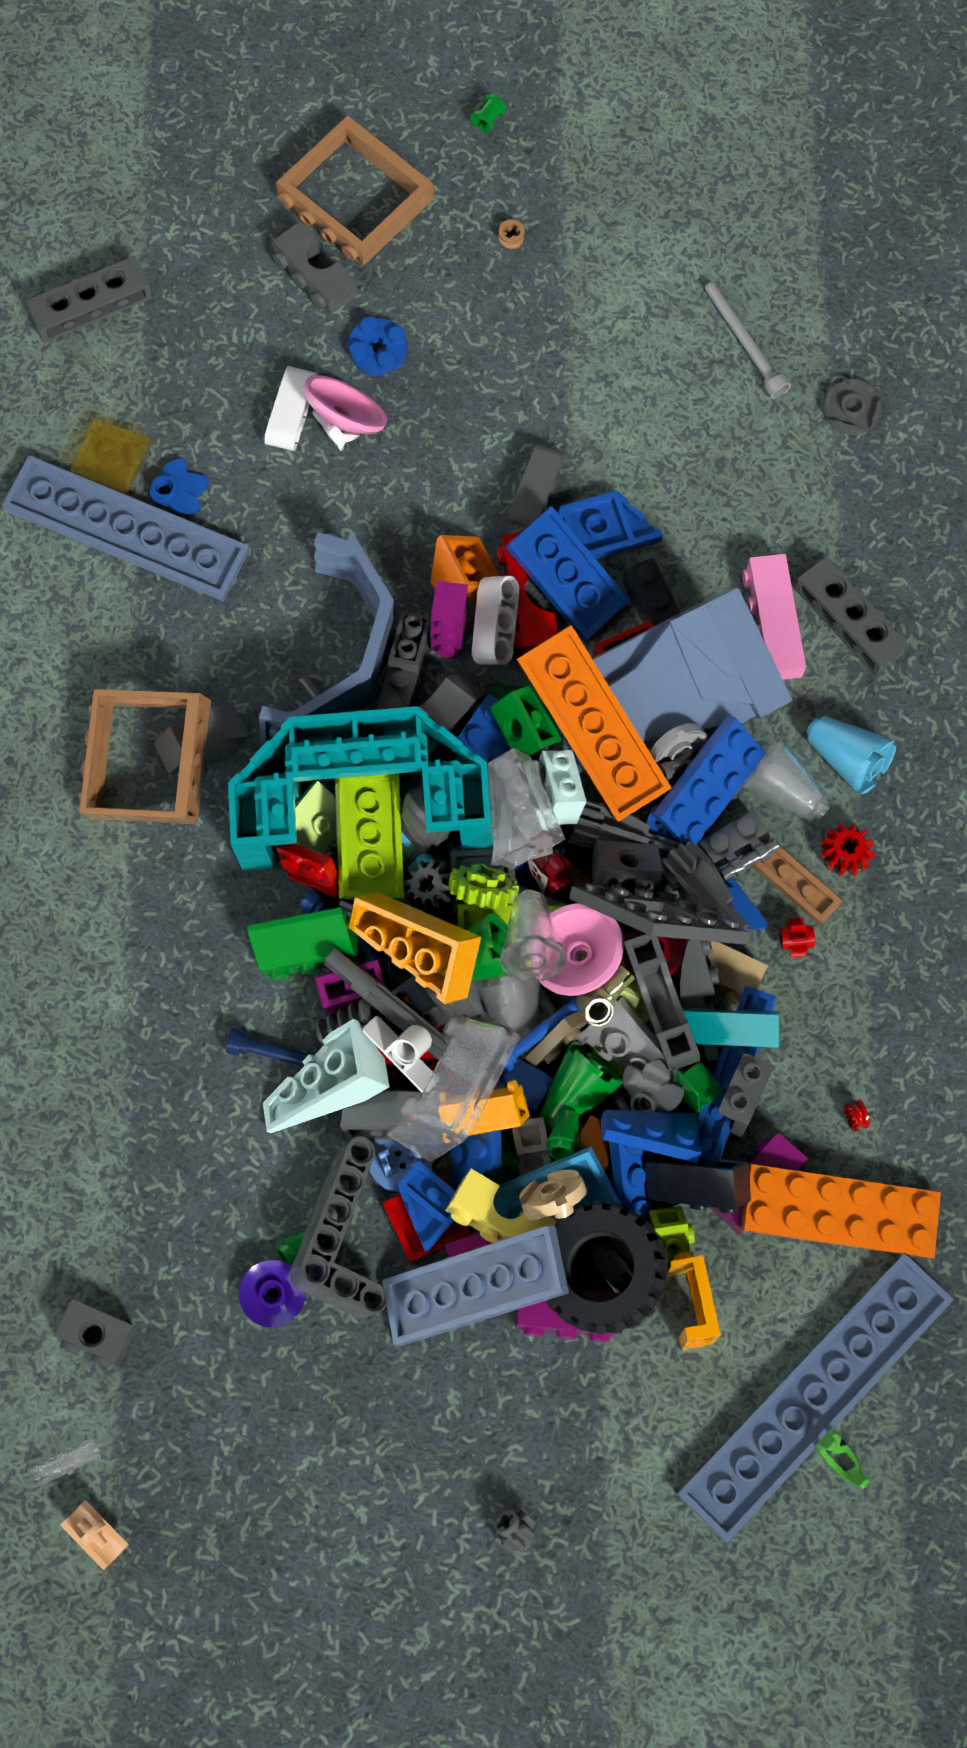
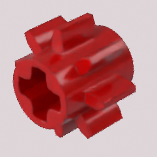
M804 917L788 918L787 926L780 927L779 929L781 950L790 951V958L806 957L808 949L815 947L813 925L804 924Z

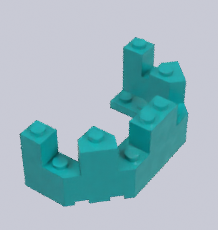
M418 706L289 717L280 726L281 729L270 741L267 740L252 756L250 763L228 782L230 841L242 871L274 869L273 845L297 843L295 803L302 796L301 781L422 772L427 833L459 830L463 850L493 849L494 847L487 762L478 754L471 752L463 745V742L443 726L440 727Z

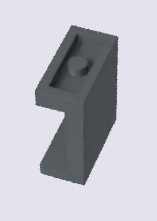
M746 1053L742 1055L718 1109L719 1114L734 1120L729 1137L740 1141L748 1127L774 1068L773 1065Z

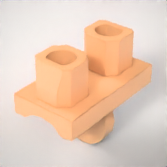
M84 1500L61 1524L63 1529L103 1570L129 1546L87 1500Z

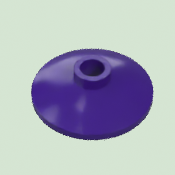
M279 1260L263 1261L254 1265L244 1275L239 1287V1301L245 1315L254 1323L269 1328L281 1327L293 1321L301 1312L305 1303L306 1293L298 1290L290 1280L292 1266ZM273 1288L278 1289L280 1293L279 1298L275 1301H270L267 1297L268 1291Z

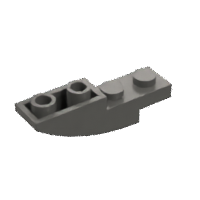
M402 611L376 710L412 707L431 627L430 616Z
M691 939L688 941L680 979V1002L682 1008L715 1009L716 1011L713 999H707V996L714 995L717 992V985L721 984L717 965L712 966L709 958V953H713L711 941ZM702 1044L707 1063L719 1060L724 1045Z

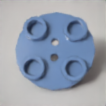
M375 1140L372 1143L375 1149V1156L369 1172L375 1182L388 1192L399 1193L397 1189L398 1183L418 1160L430 1170L432 1168V1151L427 1141ZM400 1152L401 1155L397 1157L395 1156V1153ZM400 1164H405L406 1167L401 1169L399 1166Z

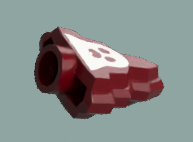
M552 848V855L526 862L529 866L530 874L537 884L538 892L553 899H559L568 894L572 886H574V882L570 878L572 864L567 858H563L557 849Z

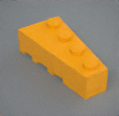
M379 892L355 897L348 928L377 951H384L392 958V963L400 969L405 968L416 977V982L424 988L429 987L437 993L436 998L444 1004L468 997L481 936Z

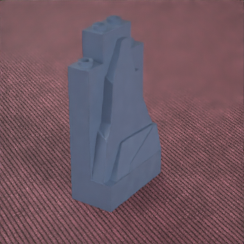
M738 587L720 592L592 658L649 752L665 733L677 726L686 723L699 725L707 734L708 739H706V742H708L728 715L737 718L742 724L753 718H761L793 701ZM549 715L562 741L553 746L554 749L572 750L552 716ZM574 754L578 772L581 773L584 771V768Z

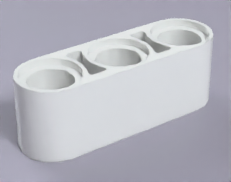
M287 366L267 425L265 444L291 451L296 450L298 444H295V442L299 441L306 419L303 416H307L310 407L303 385L309 376L318 375L317 373Z
M513 576L484 577L479 583L472 642V656L479 665H502L509 663L512 659L519 600V584Z

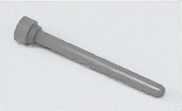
M708 282L705 285V291L764 376L765 390L769 396L775 399L785 394L791 387L786 376L778 371H774L716 284Z

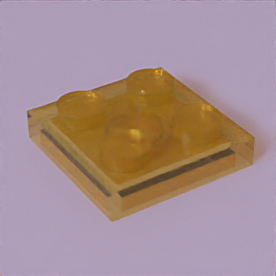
M94 418L70 470L76 475L128 495L151 446V440L148 437Z

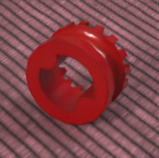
M860 1099L855 1101V1105L844 1104V1114L848 1115L845 1116L846 1119L850 1118L847 1122L853 1132L858 1131L860 1126L864 1128L870 1127L868 1112Z

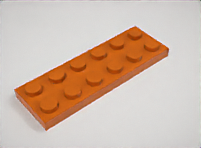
M572 625L516 659L616 822H619L671 789L667 779Z
M749 1164L751 1201L743 1205L741 1231L896 1254L905 1253L906 1255L924 1258H935L941 1192Z

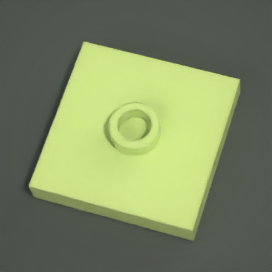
M313 781L295 803L297 844L323 853L329 850V843L334 840L337 841L336 797L319 781Z

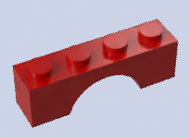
M518 532L502 535L501 546L496 547L498 564L505 567L506 574L502 576H513L519 584L517 630H515L514 647L515 649L520 648L521 654L524 655L558 634L555 613L544 611L529 600L524 587L530 577L505 548L507 544L521 533Z

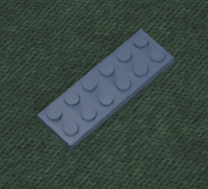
M549 1225L382 1280L383 1287L388 1295L387 1311L393 1344L395 1346H403L569 1293L556 1228Z

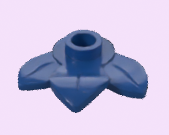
M176 459L167 463L163 467L161 476L151 483L150 496L155 503L163 506L169 505L177 513L193 514L202 509L197 497L207 489L209 478L201 474L187 472L185 459ZM167 488L170 490V493L162 495L160 491Z

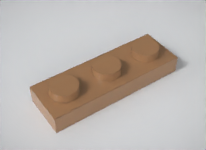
M781 847L780 850L770 855L771 859L764 863L759 861L751 866L819 926L842 903V900Z

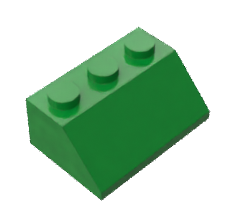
M341 907L247 926V932L259 970L273 981L288 979L290 977L289 974L302 972L304 975L319 973L321 968L326 967L324 965L325 959L335 948L350 961H361L357 934L348 928L350 917Z

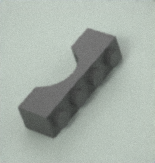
M645 934L625 941L624 945L669 1072L700 1061V1053L679 1002L657 936Z

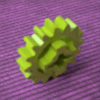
M471 864L470 868L461 865L460 869L454 868L452 873H450L448 884L450 894L457 895L456 899L487 910L497 909V905L507 908L508 904L514 905L519 891L517 879L510 878L511 874L505 873L500 869L490 868L486 864Z

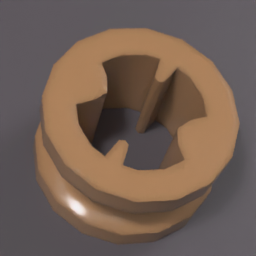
M510 219L504 221L498 231L500 244L508 249L520 247L524 241V226L517 220ZM512 230L516 231V235H513L511 238L506 237L507 233H511Z

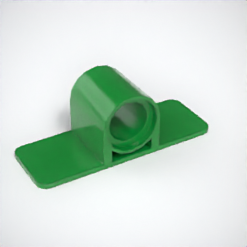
M702 1063L694 1065L683 1075L679 1070L676 1071V1084L684 1088V1096L681 1102L691 1113H696L698 1120L700 1111L722 1092L724 1087Z

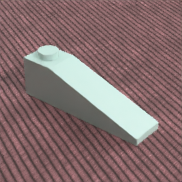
M352 1019L330 1032L322 1040L324 1046L314 1056L309 1054L302 1061L304 1067L293 1078L287 1077L263 1102L267 1132L273 1133L364 1102L389 1088L385 1058L375 1044L364 1034L363 1027L359 1021Z

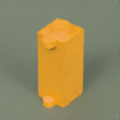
M516 1080L508 1081V1088L453 1098L450 1097L448 1092L440 1094L441 1106L438 1108L440 1112V1128L445 1131L446 1138L452 1139L522 1126L530 1117L522 1085H518Z

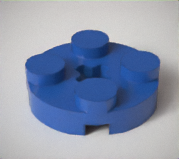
M373 317L362 319L360 324L353 329L348 340V351L354 365L363 373L373 376L385 375L386 372H390L393 369L395 371L400 368L407 356L405 330L387 319ZM382 342L386 348L385 350L379 349L378 352H374L371 344Z

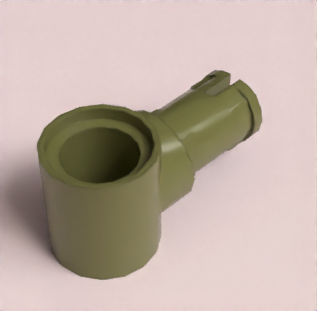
M620 964L616 972L605 984L589 993L578 995L576 1000L578 1010L593 1026L605 1025L613 1016V1006L618 1002L616 998L636 977ZM600 1002L598 1009L589 1012L590 1007L594 1003Z

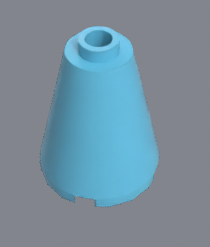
M827 716L814 719L807 729V734L809 735L808 742L861 795L868 793L875 787L878 782L872 779L879 772L885 774L896 752V746L893 744L895 742L890 738Z

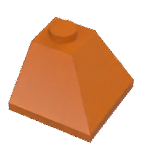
M440 535L436 541L430 581L433 588L435 589L436 581L467 584L466 605L477 601L480 581L484 577L500 576L480 537Z

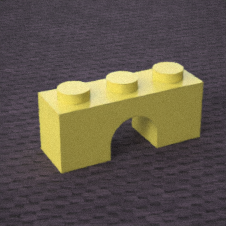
M472 1168L461 1181L445 1211L452 1214L451 1217L454 1221L463 1226L470 1225L480 1231V1235L491 1243H496L547 1225L555 1226L557 1222L551 1216L529 1221L524 1210L515 1219H507L500 1216L495 1210L493 1203L494 1196L500 1185Z

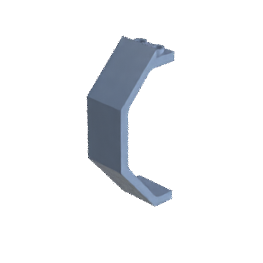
M350 530L348 540L343 539L337 534L317 532L314 546H316L314 554L316 566L314 570L316 573L352 582L357 587L375 619L361 667L356 673L295 711L286 712L262 706L259 715L261 744H265L267 740L270 741L289 717L354 712L371 702L393 629L394 600L352 530Z

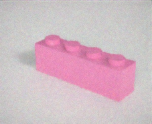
M786 554L749 558L747 568L742 571L744 587H749L751 597L747 599L748 609L751 615L755 617V623L782 679L801 678L804 674L806 663Z

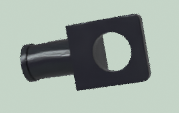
M389 955L379 961V965L396 987L391 993L393 995L399 992L401 995L404 993L419 1016L422 1017L437 1006L423 986L415 981L416 977L409 971L405 975H397L393 972L391 968L392 958Z

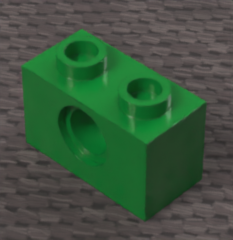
M532 685L510 692L490 707L518 763L541 755L542 751H547L562 741L542 700Z

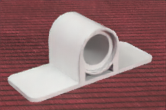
M375 1016L363 1027L364 1034L424 1095L430 1093L439 1083V1078L420 1059L432 1043L431 1036L425 1028L419 1025H412L398 1037L378 1016Z

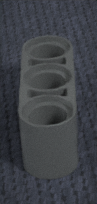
M539 443L535 445L511 505L508 516L509 521L529 526L546 510L550 499L548 496L552 494L560 474L559 469L561 470L564 464L565 452Z

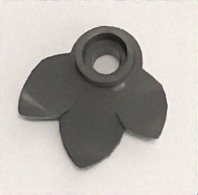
M660 1058L649 1062L642 1071L632 1065H627L624 1070L623 1079L625 1081L623 1085L631 1095L630 1106L632 1111H671L679 1105L684 1096V1088L682 1086L670 1083L671 1074L667 1064ZM645 1098L649 1100L651 1106L645 1103Z

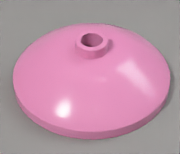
M313 375L309 376L303 385L308 402L318 416L326 422L328 427L336 425L340 431L355 434H372L383 430L387 423L385 412L373 399L345 382L327 376Z
M580 903L566 905L550 913L534 931L528 952L530 967L538 981L552 992L568 996L589 993L605 984L618 969L624 953V938L622 930L615 919ZM582 955H587L586 959L579 961Z

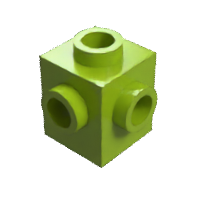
M682 1206L650 1210V1224L660 1235L664 1243V1250L668 1254L669 1262L675 1260L674 1256L677 1254L690 1252L689 1244L695 1243L692 1224L687 1223Z

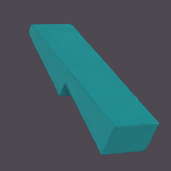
M682 1008L696 1044L779 1048L780 1011H715V1009ZM649 1017L650 1030L656 1036L652 1022Z

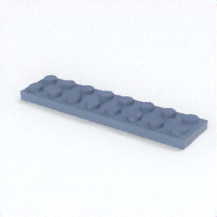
M30 455L2 504L3 511L223 602L250 551L249 545Z

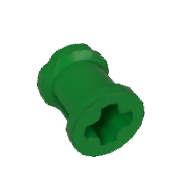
M488 93L484 97V103L480 108L471 113L470 120L475 127L488 133L493 129L495 120L505 114L507 106L500 97L493 93Z

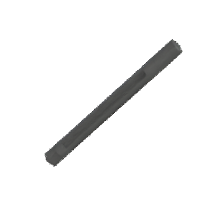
M336 948L325 959L324 965L350 985L353 991L403 1032L412 1025H419L425 1028L432 1039L431 1046L427 1052L477 1093L507 1088Z

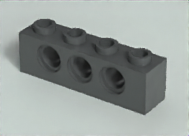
M132 256L128 259H119L113 265L101 270H93L86 276L74 281H66L50 291L39 292L25 301L29 315L42 342L45 343L152 298L150 284L136 257ZM112 285H120L117 288H111ZM86 296H93L90 299H83ZM59 307H66L63 310H56Z
M824 557L798 577L795 586L796 592L875 677L903 656L908 645L904 635L898 629H893L885 620L882 611L878 607L872 606L865 599L863 591L846 579L843 570L838 564L832 563L827 557ZM834 590L839 594V596H830L827 594L826 591ZM854 612L859 618H850L846 613ZM867 634H875L880 640L873 641L868 638Z

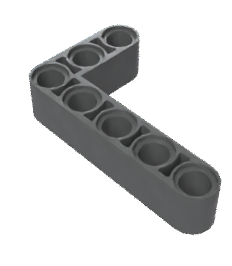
M362 1136L353 1138L337 1150L291 1267L290 1280L298 1290L354 1317L365 1319L386 1308L388 1304L386 1290L380 1284L334 1263L375 1156L374 1145L369 1139ZM351 1148L358 1152L359 1161L353 1158ZM340 1177L347 1181L348 1190L341 1186ZM329 1206L337 1212V1220L330 1216ZM317 1236L324 1239L326 1244L325 1250L317 1244ZM306 1266L313 1270L314 1280L307 1277L305 1272ZM335 1280L342 1284L343 1294L336 1290ZM364 1294L371 1298L372 1308L365 1304Z

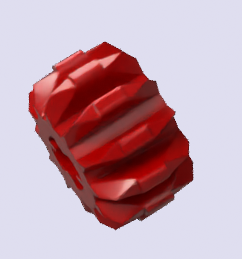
M843 823L838 825L837 831L829 829L826 834L828 839H823L821 842V847L825 850L821 854L822 860H831L827 866L828 870H832L836 866L839 867V876H843L846 869H848L852 877L856 876L858 869L865 871L869 866L868 861L874 857V852L870 850L874 845V840L865 839L868 833L867 829L862 830L860 833L856 832L857 825L855 823L851 824L849 830H847ZM843 845H847L848 850L852 848V854H848L847 849L844 852L842 850Z

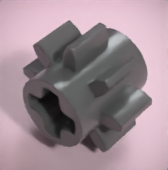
M517 1508L515 1512L507 1510L500 1514L495 1522V1530L498 1534L493 1539L510 1554L515 1549L517 1551H524L535 1540V1532L531 1528L537 1523L528 1513H524L520 1508Z

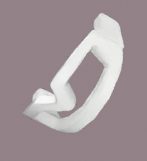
M315 411L312 412L313 416L322 425L326 434L340 451L344 450L346 442H350L360 436V434L342 433L336 425L328 427L326 422Z

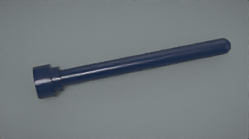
M232 1028L226 1047V1053L239 1056L240 1053L246 1055L247 1052L300 1066H304L302 1061L309 1055L250 1039L251 1036L245 1035V1031Z

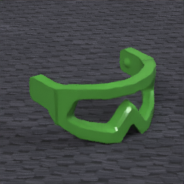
M832 1428L815 1446L817 1452L843 1479L860 1489H864L870 1480L864 1475V1469L859 1459L847 1443L840 1444L841 1437ZM827 1451H831L833 1454L847 1453L855 1467L844 1471L830 1457Z

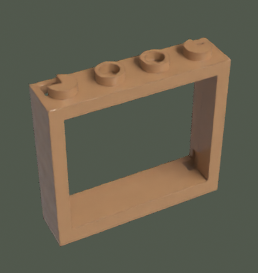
M348 115L276 182L277 198L284 203V208L288 210L290 208L293 209L306 226H314L320 231L322 238L327 243L336 244L341 248L342 253L347 259L351 257L362 266L434 199V184ZM344 142L411 194L362 241L296 188Z
M94 689L92 706H89L90 726L85 734L86 760L83 761L81 767L83 785L82 791L78 795V799L81 800L79 813L91 819L198 824L211 700L200 693ZM114 706L186 709L175 811L102 808Z

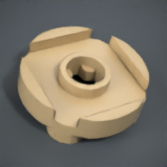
M560 1170L547 1174L548 1181L538 1185L537 1180L528 1184L519 1195L527 1220L534 1221L552 1215L557 1219H561L571 1215L574 1212L573 1206L588 1194L582 1176L580 1177L579 1173L575 1170Z

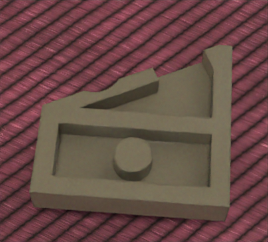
M593 1004L590 1007L589 1012L595 1011L596 1009H598V1006ZM580 1011L564 1018L525 1058L533 1067L543 1062H546L548 1065L551 1064L563 1053L560 1049L575 1041L582 1034L581 1031L590 1023Z

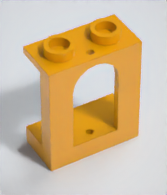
M694 1252L677 1254L674 1256L675 1260L670 1261L667 1266V1272L670 1273L669 1276L687 1273L698 1323L697 1326L684 1328L680 1334L681 1350L714 1344L721 1333L704 1256H694Z

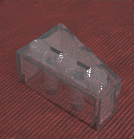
M513 748L487 763L495 863L512 870L565 840V837L530 756Z

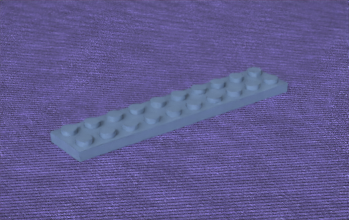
M904 1253L678 1492L677 1496L725 1543H728L814 1451L815 1446L825 1434L841 1422L954 1299Z

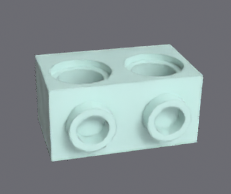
M573 750L542 751L538 762L541 763L549 825L577 824L586 804V798Z

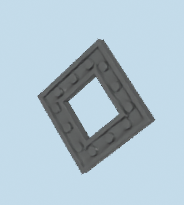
M586 883V887L572 886L569 899L651 936L749 944L751 932L740 928L739 921L725 917L720 919L718 918V912L705 908H700L699 910L697 909V903L683 899L678 901L676 900L677 895L671 892L659 890L658 895H653V892L649 890L635 888L633 893L629 892L630 890L615 885H611L610 890H605L604 886L594 883Z

